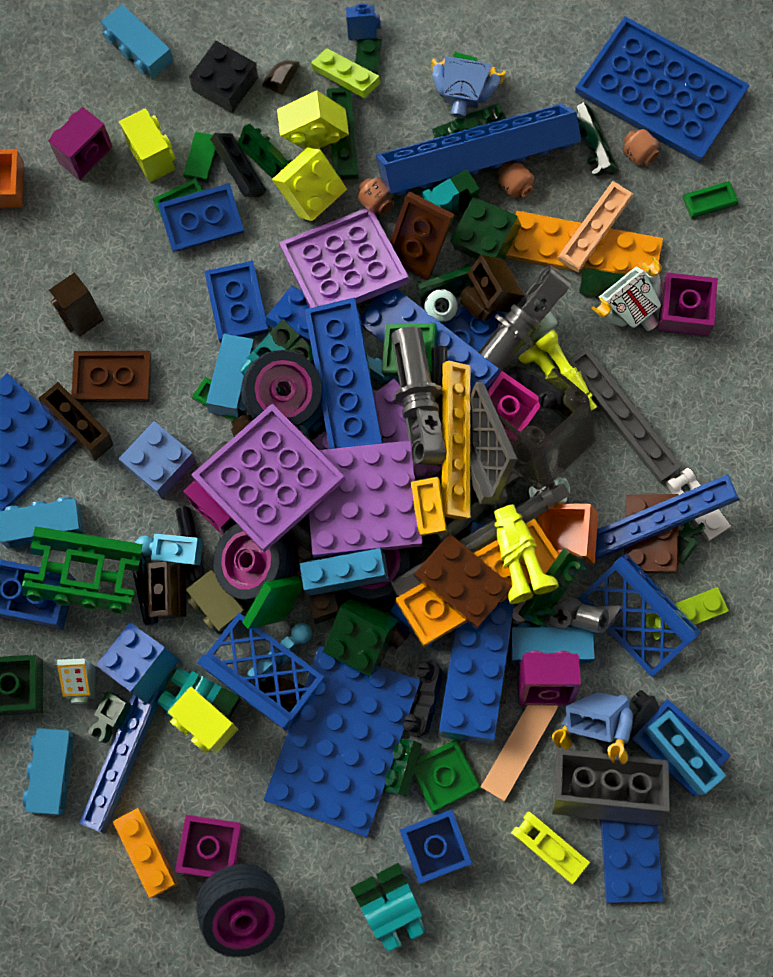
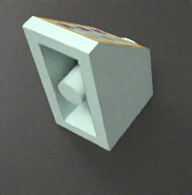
M86 659L57 660L63 697L71 700V704H86L88 699H95L96 667Z

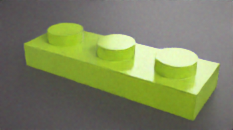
M327 48L311 62L312 69L315 72L363 98H366L381 84L378 75Z
M718 587L675 603L694 625L729 612ZM649 613L646 615V624L651 628H661V618L657 613ZM665 623V628L671 629V628ZM650 632L654 641L661 639V632ZM665 632V637L672 635L674 633Z

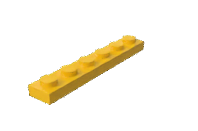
M448 360L443 363L442 436L446 447V458L442 464V501L445 517L466 520L470 518V365Z

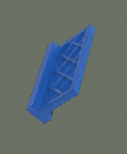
M628 554L622 555L579 597V600L584 605L595 606L587 597L594 591H605L604 606H609V592H623V607H620V611H623V626L611 624L607 630L651 677L659 672L701 633ZM615 571L623 577V588H609V576ZM605 581V588L599 587ZM628 593H638L642 597V608H628ZM646 603H647L652 609L646 608ZM627 611L642 612V627L627 626ZM646 612L657 613L660 616L661 628L646 627ZM665 623H666L671 629L665 628ZM627 630L642 631L641 646L631 645L627 641ZM646 631L661 632L660 647L646 646ZM665 632L676 633L683 642L677 648L665 647ZM646 650L660 651V663L654 669L646 661ZM665 651L671 652V653L665 658Z
M238 613L206 655L203 654L197 663L286 732L292 724V720L325 677L259 627L249 629L250 638L235 640L234 629L240 622L243 623L245 618L241 613ZM253 631L256 632V633H257L258 635H260V636H259V637H254V636H253ZM229 636H231V641H226V639ZM268 641L271 647V654L256 656L254 642ZM251 642L252 657L237 659L235 644ZM232 645V660L221 661L215 656V653L221 646ZM274 647L280 650L281 653H275ZM289 657L292 660L293 670L277 672L275 658ZM272 658L274 673L258 675L256 660ZM253 661L254 676L242 677L239 675L237 663ZM295 663H297L303 669H296ZM228 664H234V670ZM309 672L316 678L310 687L298 688V673ZM293 674L295 689L279 691L278 676ZM274 677L276 692L264 694L260 691L259 679ZM255 680L256 687L249 681ZM305 692V694L300 699L299 693ZM296 693L297 704L289 713L281 707L280 695ZM277 696V703L270 697Z

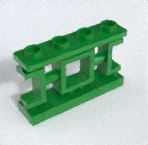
M35 526L31 554L43 556L39 575L25 573L22 583V595L33 601L46 599L64 606L71 603L81 605L89 610L102 608L108 609L114 614L130 613L134 590L121 588L124 570L138 572L143 544ZM51 550L66 552L64 564L49 561ZM104 559L120 561L118 573L103 570ZM71 561L97 565L94 584L67 580ZM46 572L62 574L60 587L44 584ZM100 581L116 583L114 595L98 593Z

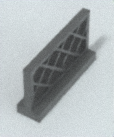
M476 382L470 395V481L480 504H505L508 495L504 486L517 461V457L484 382Z

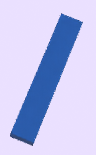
M729 475L722 476L597 529L595 561L739 501L740 499Z
M165 678L147 703H144L134 694L132 695L129 702L132 706L116 733L79 824L101 833H106L158 707L157 702L164 692L169 678Z

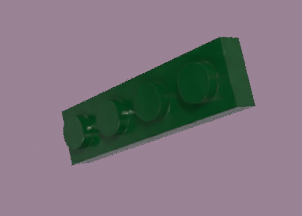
M345 87L327 89V97L346 109L349 131L348 136L341 138L336 143H331L333 169L341 180L359 179L351 91Z

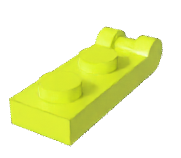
M528 811L523 817V823L519 828L516 826L511 834L570 884H573L590 862ZM533 827L540 832L534 840L528 836Z

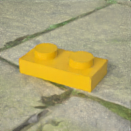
M434 477L411 482L419 534L426 536L447 532L439 478Z

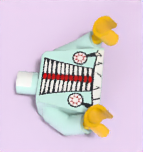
M653 257V262L650 266L645 262L642 264L644 270L635 267L599 296L601 305L598 308L593 306L591 309L608 323L621 327L629 325L632 328L641 323L646 331L652 330L659 323L653 312L661 306L659 301L661 296L659 274L662 270L661 264Z

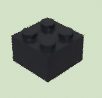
M217 40L189 76L193 92L230 113L235 111L259 78L256 62Z

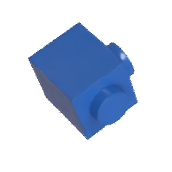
M362 3L355 7H346L348 40L377 38L376 29H381L380 14H375L374 5L370 6L369 4Z

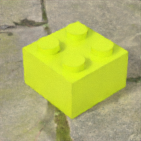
M314 91L277 109L280 136L304 150L307 147L320 149L330 143H336L341 138L349 135L346 109L318 91Z
M146 108L119 121L127 145L149 183L175 170L173 161L176 160V157L171 149V142L166 134L163 135L161 133V126L155 115L150 117Z
M308 147L272 179L298 217L313 221L347 190L322 151Z
M191 686L168 711L174 717L170 722L185 735H188L189 732L193 734L194 737L191 741L206 754L210 750L217 754L239 730Z

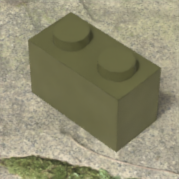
M212 570L186 589L190 595L187 601L196 612L199 609L204 612L207 617L203 621L212 632L217 629L222 634L238 613H241L244 617L246 616V613L234 597L222 589Z

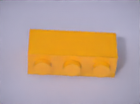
M137 808L113 821L149 898H155L179 885L143 809Z

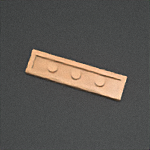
M612 181L559 254L557 260L579 273L633 197V193Z
M527 705L481 785L482 789L502 801L506 800L556 712L557 705Z

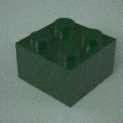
M473 196L450 242L456 250L475 259H478L481 255L504 259L521 228V223L518 216Z
M350 597L339 608L323 652L370 677L382 664L399 620L361 600Z
M37 655L0 657V716L43 713V659Z

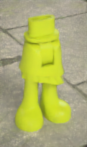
M555 330L543 336L535 343L536 345L518 357L524 364L535 362L547 376L545 380L564 392L565 398L563 403L571 407V411L576 410L581 418L597 407L591 399L593 395L589 392L582 378L581 371H577L576 367L572 368L558 343V334ZM547 353H549V355H550V356L552 357V359L555 361V363L557 364V366H558L559 369H560V372H558V370L556 369V367L554 366V364L552 363V361H551L550 358L548 357Z
M514 504L495 510L494 514L497 522L494 525L497 528L501 561H504L503 569H509L512 578V588L508 593L509 602L511 604L521 603L533 596L520 564L523 558L535 594H545L559 587L557 580L553 576L543 573L534 550L537 547L534 543L535 539L522 520L521 514H517Z

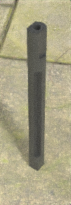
M560 483L549 490L546 489L515 509L517 514H521L522 520L527 523L556 506L558 502L570 496L565 484ZM497 520L492 521L459 542L472 553L498 540L497 528L494 525ZM423 563L390 582L397 597L421 584L414 577V573Z

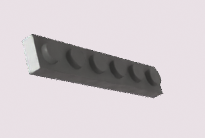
M587 347L567 360L572 368L576 367L577 371H581L582 378L589 392L593 395V400L659 483L681 469L682 465Z

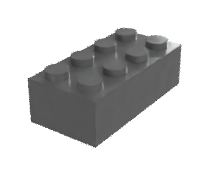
M557 749L553 768L552 815L664 826L669 814V760L628 756L627 762L621 764L619 755L615 757V761L612 763L609 754Z

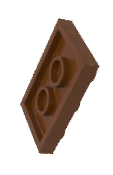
M409 192L405 197L390 243L405 269L428 280L434 271L455 214L412 192Z
M74 351L71 395L78 402H149L151 352Z
M679 494L626 495L625 518ZM679 526L624 548V555L628 554L645 573H678Z
M451 534L444 539L414 573L415 578L476 629L512 588L509 582Z

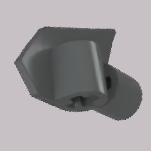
M568 597L552 608L556 614L554 616L547 614L544 622L557 628L572 626L602 634L618 616L620 606L582 605L578 599Z

